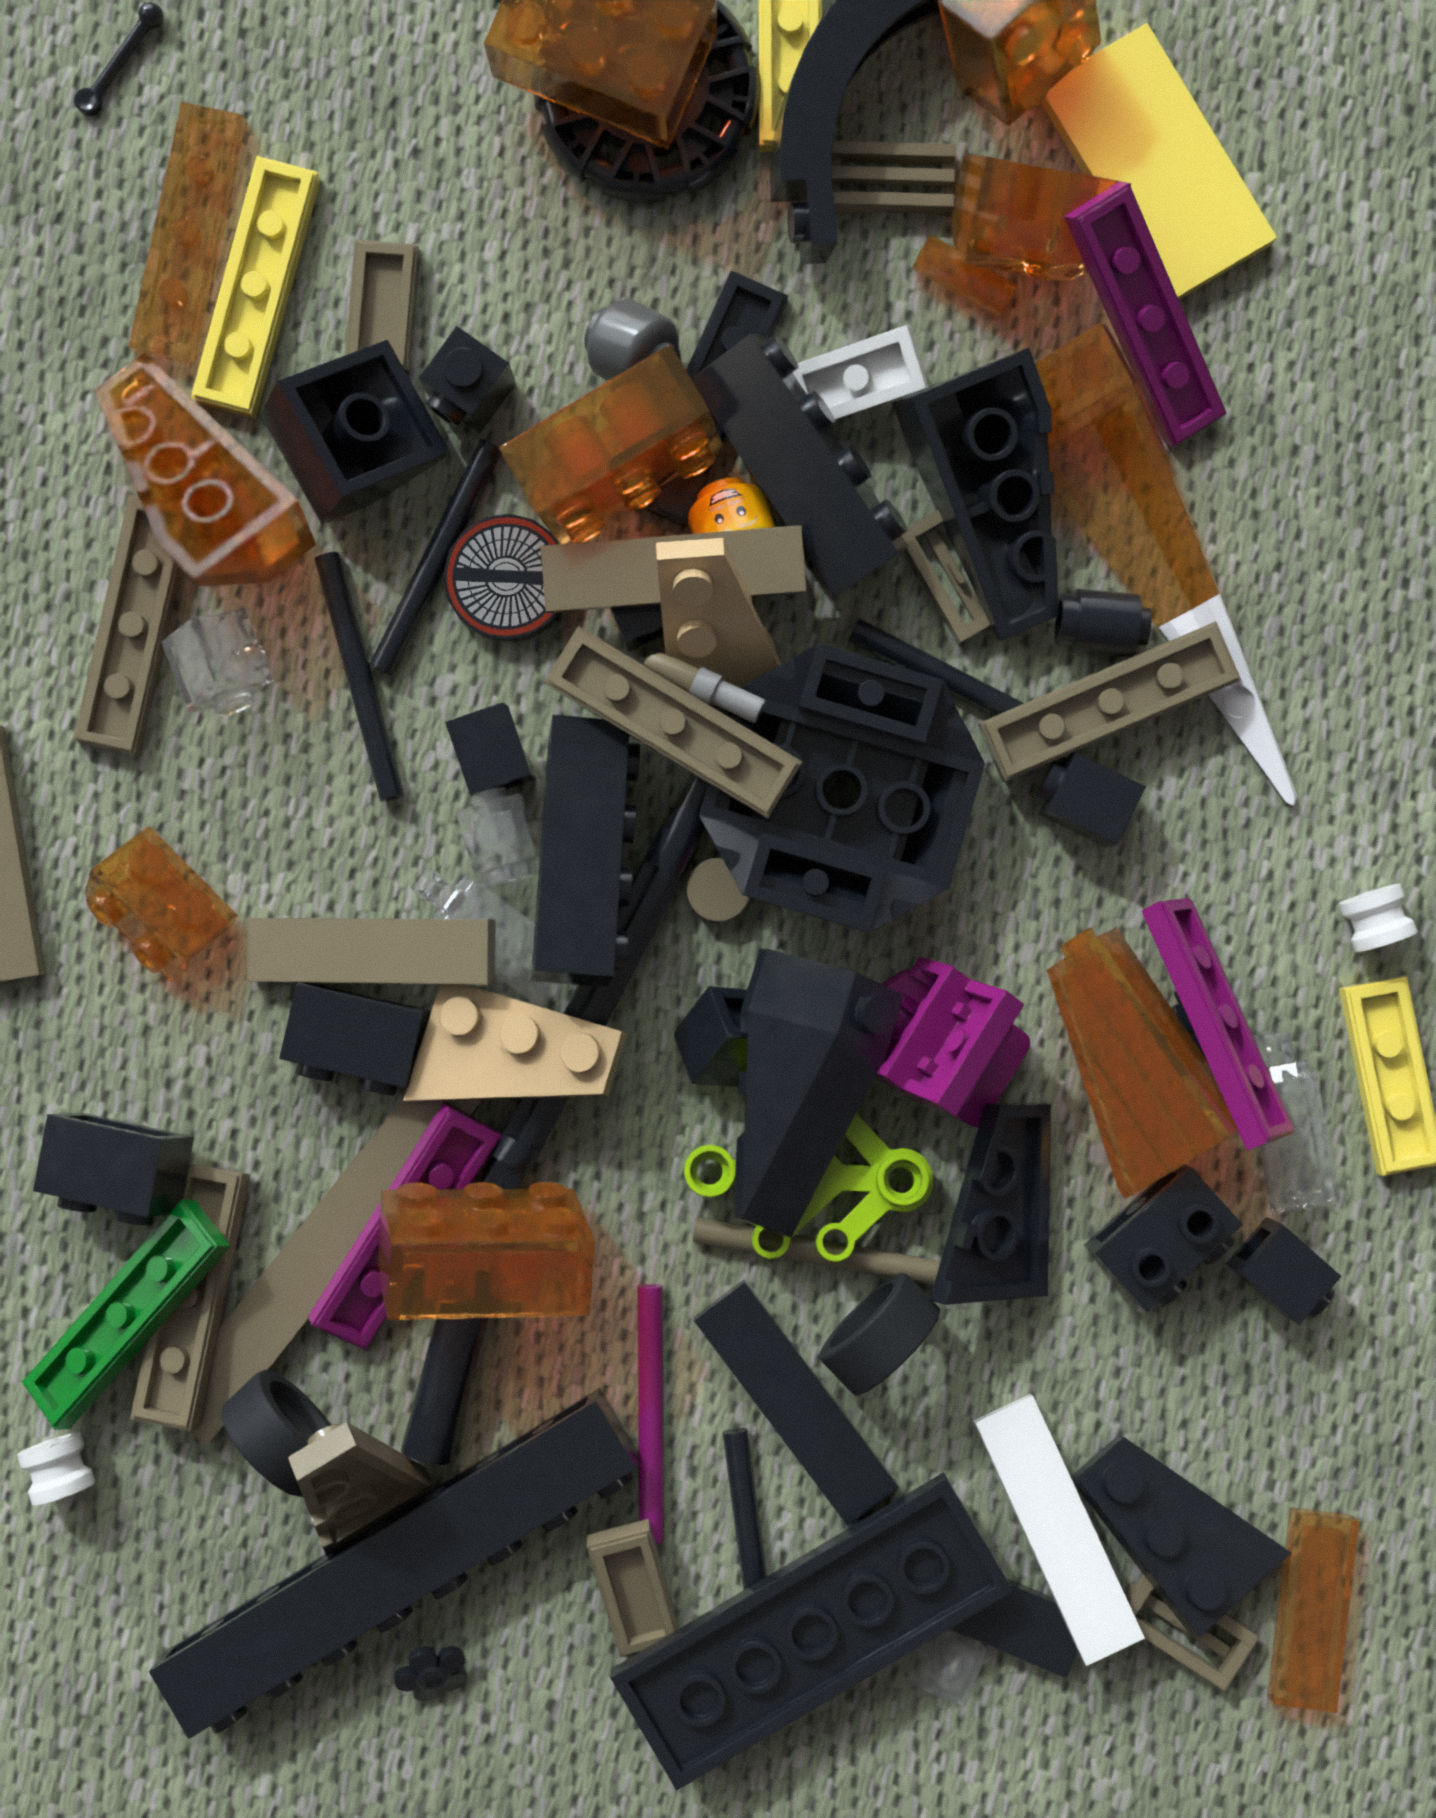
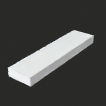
M1033 1395L1024 1396L973 1420L1084 1664L1088 1666L1145 1639Z

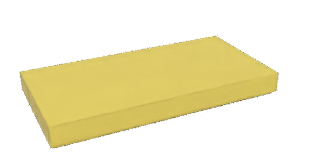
M1148 23L1039 86L1036 97L1096 196L1119 181L1130 184L1179 300L1268 248L1277 239L1276 234Z

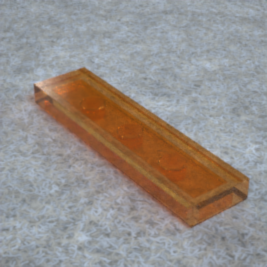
M181 102L128 345L135 353L195 365L247 125L243 114Z

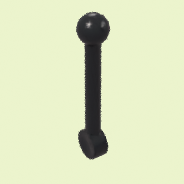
M146 2L140 6L138 11L139 21L91 88H82L76 93L74 103L82 114L93 116L100 112L102 108L101 96L149 29L158 28L162 24L164 19L163 12L157 4Z

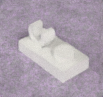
M905 325L799 362V368L793 372L806 394L815 391L823 399L834 419L929 388L911 325Z

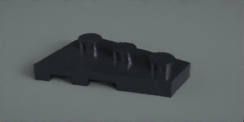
M1030 1102L990 1103L984 1105L930 1301L950 1305L1048 1296L1051 1104Z
M1125 1437L1113 1439L1070 1476L1078 1490L1192 1636L1201 1637L1291 1554L1289 1550Z

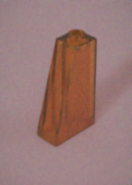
M1090 927L1059 947L1065 958L1047 969V973L1117 1188L1124 1199L1232 1137L1238 1129L1208 1062L1119 929L1115 927L1097 936Z

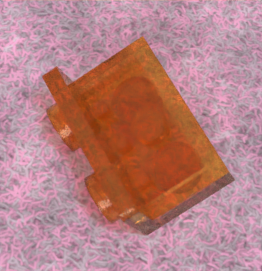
M150 826L146 827L90 870L84 892L87 897L86 903L96 919L108 928L115 926L132 943L131 949L137 960L152 973L160 971L170 982H174L180 977L187 962L226 932L235 923L238 916Z

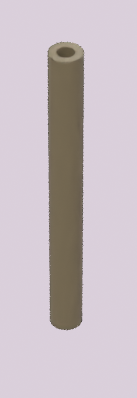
M697 1217L693 1242L756 1253L751 1243V1236L755 1227ZM763 1229L759 1234L758 1240L762 1249L768 1252H775L781 1248L783 1236ZM794 1235L790 1239L788 1250L778 1257L888 1278L899 1273H905L916 1283L934 1286L941 1262L861 1246H854L851 1255L846 1259L830 1262L818 1254L815 1247V1238ZM823 1240V1247L828 1253L833 1255L841 1254L847 1245Z

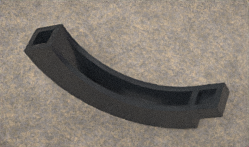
M835 0L819 21L803 50L781 104L773 137L770 164L771 202H796L790 203L788 206L787 225L790 242L799 243L801 264L826 263L837 245L832 185L831 153L833 134L844 92L862 65L881 46L900 32L920 21L957 9L1001 4L1003 0Z

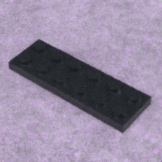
M943 1472L611 1669L610 1679L677 1791L1013 1592V1589L955 1489Z

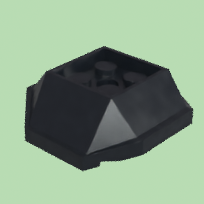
M816 643L787 662L741 687V689L765 699L764 708L755 724L729 712L728 717L802 761V765L769 819H766L709 783L707 785L699 818L743 896L869 933L949 889L985 762L955 707L954 699L943 679ZM845 775L854 781L858 789V798L853 806L846 809H838L831 806L823 796V783L830 776Z

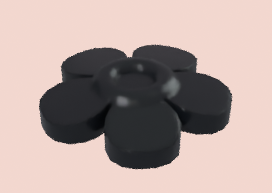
M456 1646L442 1649L438 1656H436V1652L432 1647H419L409 1654V1666H403L394 1673L396 1688L406 1692L413 1691L414 1699L418 1701L436 1699L440 1696V1688L445 1691L456 1690L463 1686L468 1678L466 1669L463 1667L466 1660L465 1653Z

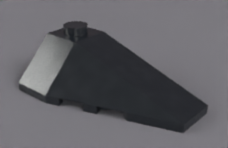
M1030 348L1020 350L892 402L916 468L936 510L940 512L947 534L997 640L1002 641L1058 617L1056 539L1052 536L1050 494H1054V472H1049L1048 433H1052V413Z
M770 949L759 950L741 1008L740 1032L748 1033L747 1070L746 1072H739L738 1094H746L745 1129L737 1138L735 1218L780 1235L792 1237L886 1057L903 994L857 972Z

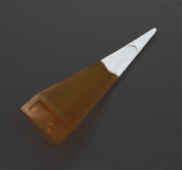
M1100 322L1035 363L1052 413V433H1048L1049 472H1054V492L1133 594H1140L1142 606L1151 609L1153 621L1168 641L1215 621L1217 622L1241 680L1208 695L1285 802L1294 806L1297 800V793L1139 381H1136L1107 324Z

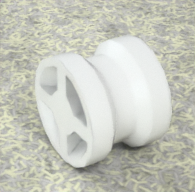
M1401 883L1378 888L1338 903L1342 916L1351 920L1355 931L1351 938L1355 952L1382 947L1413 936L1418 932L1414 920L1404 914L1401 902L1405 894Z
M74 1432L41 1442L17 1454L20 1467L28 1471L31 1476L32 1485L28 1490L32 1505L46 1504L65 1498L95 1483L92 1469L83 1465L80 1455L85 1446L81 1432Z

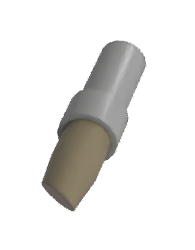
M663 653L653 654L644 662L646 668L709 706L714 704L754 724L764 708L765 699L724 681L723 676L704 667L698 669Z

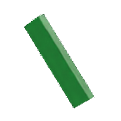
M182 1199L22 1381L54 1430L70 1429L231 1247L196 1200Z

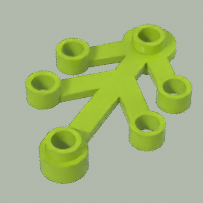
M859 1111L856 1112L845 1137L870 1166L843 1165L834 1155L792 1235L793 1237L841 1191L869 1192L840 1223H829L818 1231L815 1237L816 1250L823 1259L830 1262L842 1261L849 1257L854 1249L855 1241L888 1210L899 1213L913 1211L927 1201L933 1188V1173L926 1159L911 1149L899 1148L890 1150L859 1116ZM716 1145L700 1146L692 1151L686 1159L684 1166L685 1181L695 1194L705 1198H713L724 1194L730 1186H735L736 1160H733L725 1149ZM706 1160L717 1162L722 1169L720 1180L714 1184H705L697 1176L698 1166ZM894 1169H904L910 1174L912 1185L907 1192L898 1193L891 1188L889 1176ZM756 1226L751 1236V1243L754 1251L759 1256L765 1259H775L782 1256L788 1250L792 1237L783 1236V1243L779 1250L768 1252L762 1249L758 1238L764 1228ZM830 1230H838L846 1237V1248L839 1255L830 1254L823 1247V1238Z

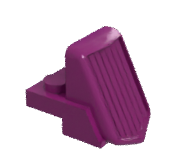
M920 956L913 968L904 969L881 983L904 996L886 1057L875 1077L905 1096L948 1113L957 1120L972 1127H978L984 1105L998 1102L1030 1048L1029 1036L1013 1024L1024 1004L1006 990L971 980L954 966Z

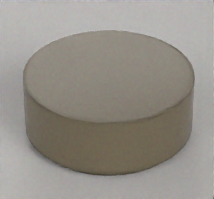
M711 858L703 861L696 866L689 876L687 883L688 900L695 912L705 919L717 922L730 920L745 908L749 900L748 897L743 896L722 858Z

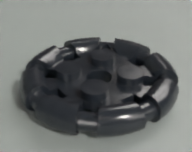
M575 0L557 18L555 25L559 28L550 43L544 42L542 44L537 59L533 85L534 105L536 110L543 112L546 125L542 128V133L548 146L560 163L579 181L584 182L588 178L603 186L604 195L618 200L633 203L665 202L666 194L687 189L688 194L691 195L705 188L726 172L739 157V152L736 148L743 135H751L757 119L760 104L759 69L751 65L748 53L751 51L752 45L736 17L719 0ZM636 9L641 24L618 30L615 15ZM679 15L693 22L688 33L672 24V21H675ZM581 40L593 46L586 62L573 55ZM717 59L719 62L725 63L727 72L709 76L705 62ZM652 73L660 77L665 86L657 97L643 100L634 96L629 90L631 81L639 74ZM585 96L587 111L569 115L567 108L569 101ZM707 111L718 116L722 121L716 133L700 125ZM606 139L622 148L615 163L599 155V151ZM676 148L680 163L658 169L655 156H667Z

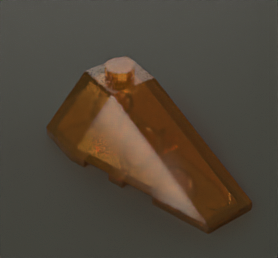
M145 353L94 389L159 547L198 586L268 583L317 545L299 501Z

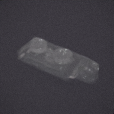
M427 868L412 889L438 908L432 919L496 920L495 975L534 1004L544 1008L561 984L531 981L535 922L480 881L476 883L467 875H464L455 886L432 868Z
M1279 1030L1254 1035L1258 1049L1295 1129L1293 1130L1294 1134L1259 1147L1270 1210L1279 1214L1339 1202V1191L1317 1076L1311 1075L1307 1060L1295 1061L1289 1032Z

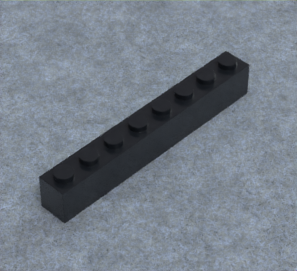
M598 1388L436 1486L432 1491L327 1555H322L165 1650L149 1673L188 1739L208 1727L212 1729L214 1734H217L240 1720L248 1712L246 1704L264 1693H266L269 1700H273L292 1689L302 1680L303 1675L301 1671L320 1659L326 1667L344 1658L357 1647L358 1642L355 1638L375 1626L380 1633H383L400 1624L413 1612L411 1604L429 1593H432L435 1599H440L453 1592L468 1579L466 1571L485 1559H487L490 1566L506 1560L523 1546L520 1538L536 1528L542 1526L545 1532H550L562 1526L577 1514L578 1509L575 1505L596 1492L600 1499L607 1498L618 1492L633 1479L630 1472L637 1466L639 1453L601 1389Z

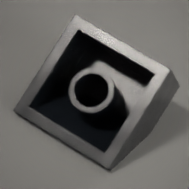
M388 339L278 380L259 413L321 525L375 503L438 463L450 453Z

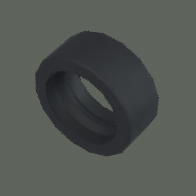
M899 1273L873 1290L843 1319L822 1346L818 1358L855 1396L869 1392L889 1377L916 1351L938 1321L940 1308L935 1302L930 1301V1297L907 1274Z
M262 1370L256 1373L223 1404L221 1419L227 1434L238 1451L259 1474L285 1493L303 1497L288 1457L307 1446L308 1439L314 1433L331 1424L317 1406L293 1383L277 1373Z

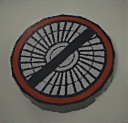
M513 514L484 517L463 530L449 549L443 572L447 599L461 622L481 637L496 641L513 640L515 642L528 640L551 627L561 613H547L545 609L540 546L558 545L559 543L554 534L533 519Z

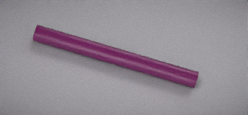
M641 1284L637 1286L639 1521L649 1519L656 1544H661L665 1541L663 1285Z

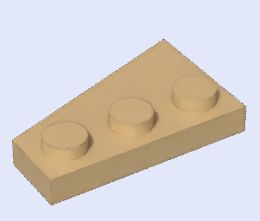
M723 538L656 543L666 655L686 662L698 669L704 667L723 676L724 681L739 688L781 665L775 651V643L767 627H763L752 605L751 594Z
M440 984L403 1101L430 1102L435 1100L608 1096L627 1033L466 984Z

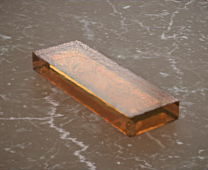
M1290 1507L1285 1548L1291 1554L1283 1562L1267 1695L1273 1705L1337 1713L1360 1523L1353 1515Z

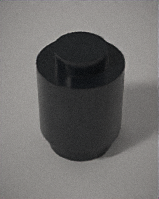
M1077 589L1075 595H1060L1058 600L1059 616L1055 617L1054 641L1056 645L1069 646L1071 653L1132 658L1137 646H1146L1148 644L1152 612L1150 608L1142 607L1140 594Z

